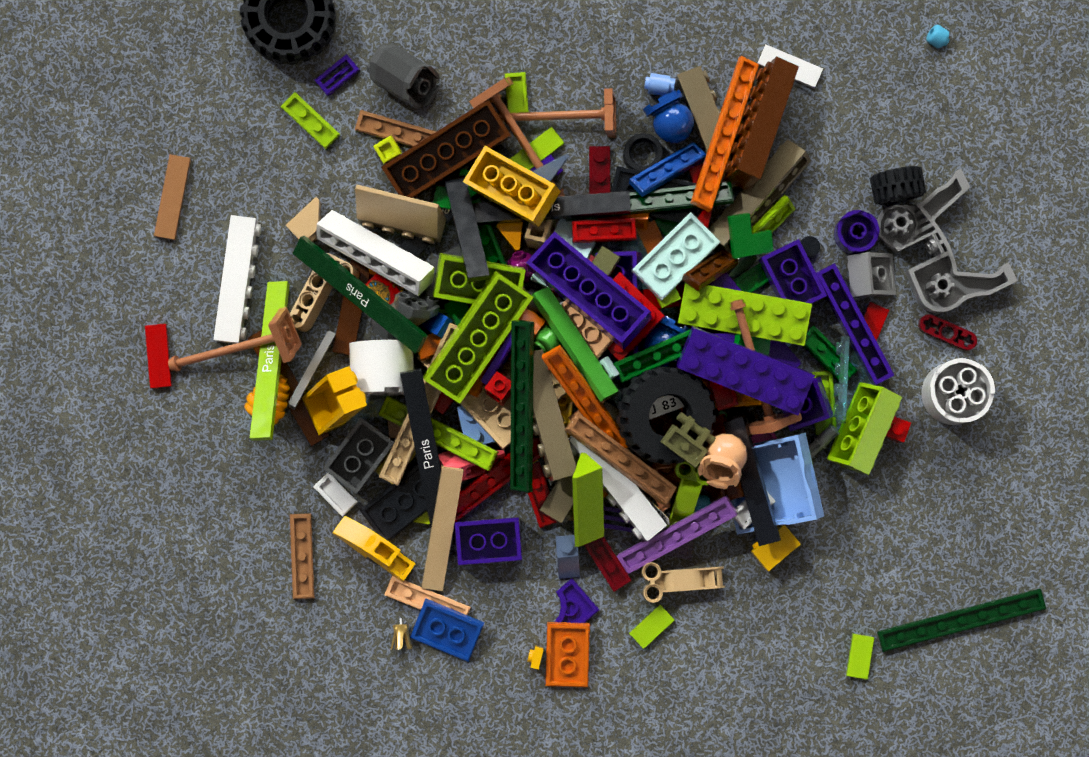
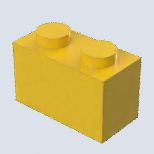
M777 525L781 538L780 541L759 546L758 541L752 544L754 549L750 552L766 571H770L801 545L786 525Z

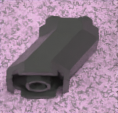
M380 45L367 65L370 79L378 87L385 89L416 109L421 108V105H430L439 91V85H436V79L439 80L438 72L432 66L425 64L397 45Z
M410 291L396 294L394 302L390 304L417 327L438 315L440 308L438 298L424 293L417 296ZM371 318L370 326H373V333L393 340V335Z

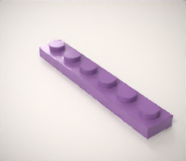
M726 495L663 529L650 540H643L619 553L617 558L627 574L734 518L738 513Z

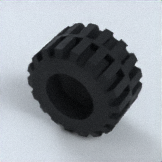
M919 166L895 168L879 172L869 178L875 204L884 205L921 197L926 193L922 167Z

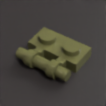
M681 412L677 416V420L682 423L681 428L679 429L672 424L660 443L696 468L708 452L702 444L706 441L711 445L716 438L710 434V430L706 427L702 428L695 423L694 418L691 416L687 417ZM689 430L697 434L695 440L687 435Z

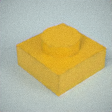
M535 646L534 650L530 649L527 662H531L530 668L539 670L543 647Z

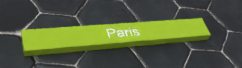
M288 281L267 283L261 337L271 334L268 324L280 308L287 307L290 287ZM275 342L260 346L250 429V439L252 441L273 440L282 359Z

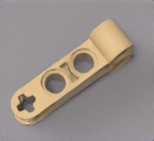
M654 562L647 563L641 568L642 577L649 581V584L643 589V597L645 600L655 603L661 600L663 592L725 588L722 578L724 566L661 571L658 564ZM652 565L656 568L657 573L654 577L649 578L645 570L648 566ZM650 587H656L658 590V596L654 599H650L647 596V590Z

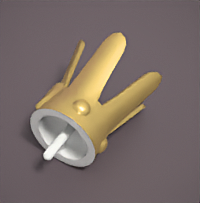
M400 618V624L393 625L394 635L390 650L393 648L394 641L395 649H402L403 636L407 648L412 649L409 624H402V618Z

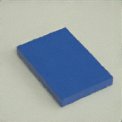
M425 599L410 638L469 662L485 622Z

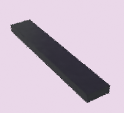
M465 175L444 178L468 282L489 280L490 274L469 189L463 182Z
M744 416L723 422L726 434H733L740 438L746 446L747 461L741 469L742 476L740 482L758 544L762 546L778 542L781 538L746 418Z

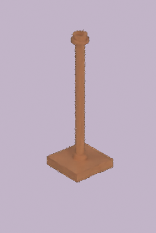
M510 77L504 78L469 102L473 108L487 99L494 103L537 169L543 166L542 162L500 98L502 97L500 92L514 84ZM563 188L560 189L561 192L558 197L565 196Z
M613 88L604 89V107H601V110L510 113L515 121L601 118V120H605L607 137L617 138L616 96ZM498 113V115H499V117L501 118L502 122H505V120H504V118L502 117V115H501L500 113Z
M743 299L730 302V310H735L745 347L755 350L743 310L746 303L743 302ZM761 401L765 416L758 421L748 424L750 435L773 433L802 420L801 413H799V416L793 413H773L771 405Z
M284 307L277 311L268 324L271 331L270 335L183 358L173 356L168 360V365L171 371L177 372L181 370L182 366L273 342L276 343L283 363L292 361L302 343L288 308Z

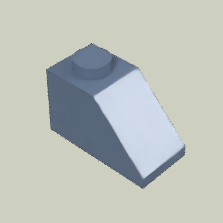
M555 536L559 579L580 577L578 547H575V536Z

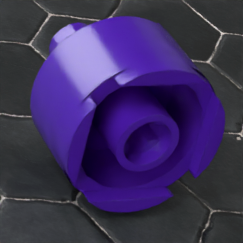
M862 210L850 211L835 226V242L846 254L865 253L874 246L878 239L879 224L870 213ZM855 229L856 231L860 230L861 233L857 236L852 232Z

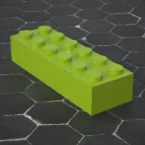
M495 271L424 374V380L460 404L511 331L512 321L520 318L533 299V296Z
M685 282L678 323L741 334L735 310H730V302L743 299V302L746 303L743 310L752 337L805 346L812 303L707 285L697 291Z

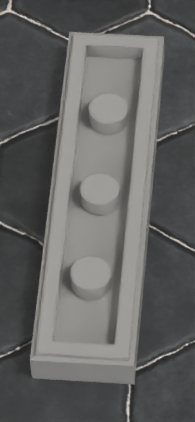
M330 330L327 331L288 402V407L293 410L296 409L336 334Z

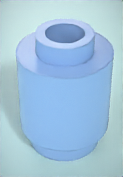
M650 73V77L645 78L644 89L648 90V94L664 96L674 91L675 78H670L669 75Z

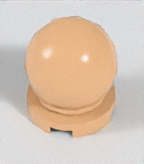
M720 434L715 436L716 439L711 445L707 444L706 449L708 452L699 464L698 474L699 476L703 475L707 479V484L716 488L727 489L730 485L735 487L738 485L742 476L741 469L747 461V450L740 438L733 434Z

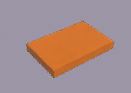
M547 622L545 686L588 687L590 623Z

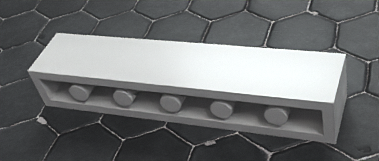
M331 210L317 223L316 239L413 294L419 296L433 283L434 267L356 224L345 216Z
M231 215L213 339L216 342L236 344L246 339L247 328H244L245 319L248 320L250 307H247V300L252 297L253 287L250 286V279L255 276V266L252 264L253 257L258 255V245H255L256 237H260L261 224H258L256 218Z
M570 436L568 438L574 456L578 455L580 457L581 453H586L602 467L603 488L608 494L606 496L607 500L612 506H618L621 510L619 515L626 523H631L634 527L632 532L639 540L648 541L667 526L636 484L574 437Z

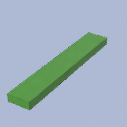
M546 287L532 294L533 302L600 402L616 395L619 392L551 289Z

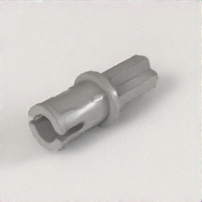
M829 424L821 434L814 436L815 440L809 445L811 458L822 448L826 449L827 445L840 434L833 425Z

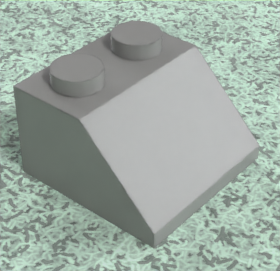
M865 252L847 256L849 289L853 297L866 298L896 295L893 254Z

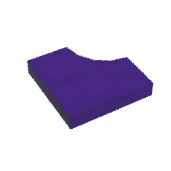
M572 578L556 591L560 598L561 609L559 616L554 622L586 623L599 611L598 607Z

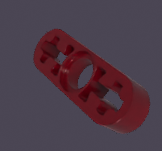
M924 315L918 322L921 332L961 350H971L977 344V337L973 332L934 315ZM931 319L932 325L938 326L939 323L942 325L938 328L937 334H935L934 332L937 329L933 327L928 328V330L925 329L926 325L923 324V321ZM944 327H950L953 330L951 338L943 337L942 329ZM958 331L961 332L959 336L962 338L970 336L972 344L964 346V341L957 339V343L954 342Z

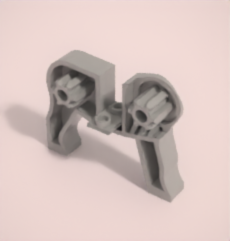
M962 169L955 171L945 185L937 188L921 203L915 206H889L880 213L877 219L880 229L879 238L895 254L926 240L925 247L930 255H934V258L909 269L905 274L918 304L925 311L934 314L949 312L968 299L987 297L1018 281L1009 262L1000 266L994 274L957 271L950 245L934 220L970 188Z

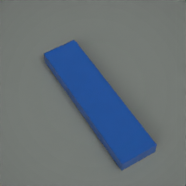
M692 142L629 179V184L643 197L703 162L706 153L695 142Z

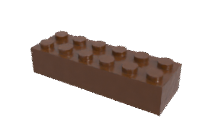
M776 56L771 62L768 61L764 68L759 69L756 75L757 85L753 87L749 96L751 98L750 105L746 106L743 113L745 120L738 128L737 135L739 137L737 142L733 144L731 150L732 157L727 162L724 171L726 173L725 181L747 190L761 179L799 66Z
M487 99L381 168L398 195L416 198L443 181L444 178L453 175L475 161L484 146L494 149L512 136Z

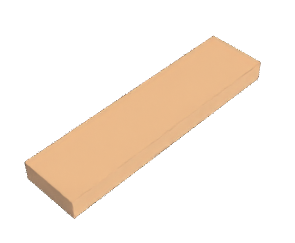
M393 575L385 592V596L420 610L425 599L468 615L471 608L428 589H423L406 580L401 582Z

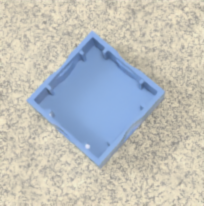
M806 433L753 443L766 490L776 501L771 505L776 525H790L824 517ZM745 497L732 500L731 503L734 508L743 502ZM734 520L737 535L754 532L752 523L743 530Z

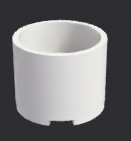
M368 340L349 343L350 368L357 376V388H360L365 396L367 394L381 396L404 395L400 372L414 370V356L409 348L399 340Z
M966 358L953 359L935 367L926 376L922 385V401L927 412L937 421L948 425H959L979 419L989 410L995 394L994 381L989 371L982 364L980 365ZM958 388L964 389V392L961 394H956Z

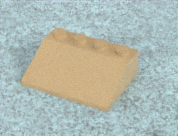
M356 184V212L358 221L362 223L361 226L368 229H374V227L382 228L381 231L388 234L399 232L402 233L401 236L409 239H414V236L422 238L423 242L434 244V241L441 242L447 218L439 204Z

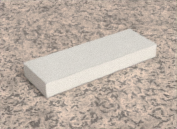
M765 44L757 63L759 66L764 68L768 61L771 62L777 56L799 66L794 81L813 89L815 88L823 68Z

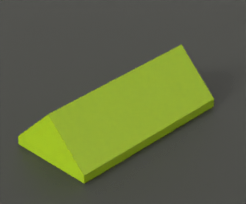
M586 453L580 454L572 477L575 547H581L604 537L602 467Z

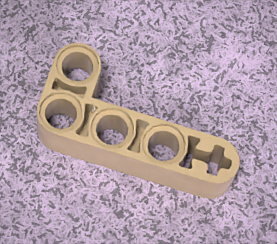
M327 253L345 269H351V273L355 277L360 278V272L357 268ZM314 271L310 274L290 312L295 328L302 332L312 328L333 288L324 279L323 285L318 287V282L323 278ZM313 298L312 305L308 306V301Z

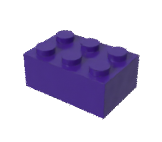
M799 239L758 260L776 297L814 303L827 296Z
M519 517L455 522L458 565L522 560Z

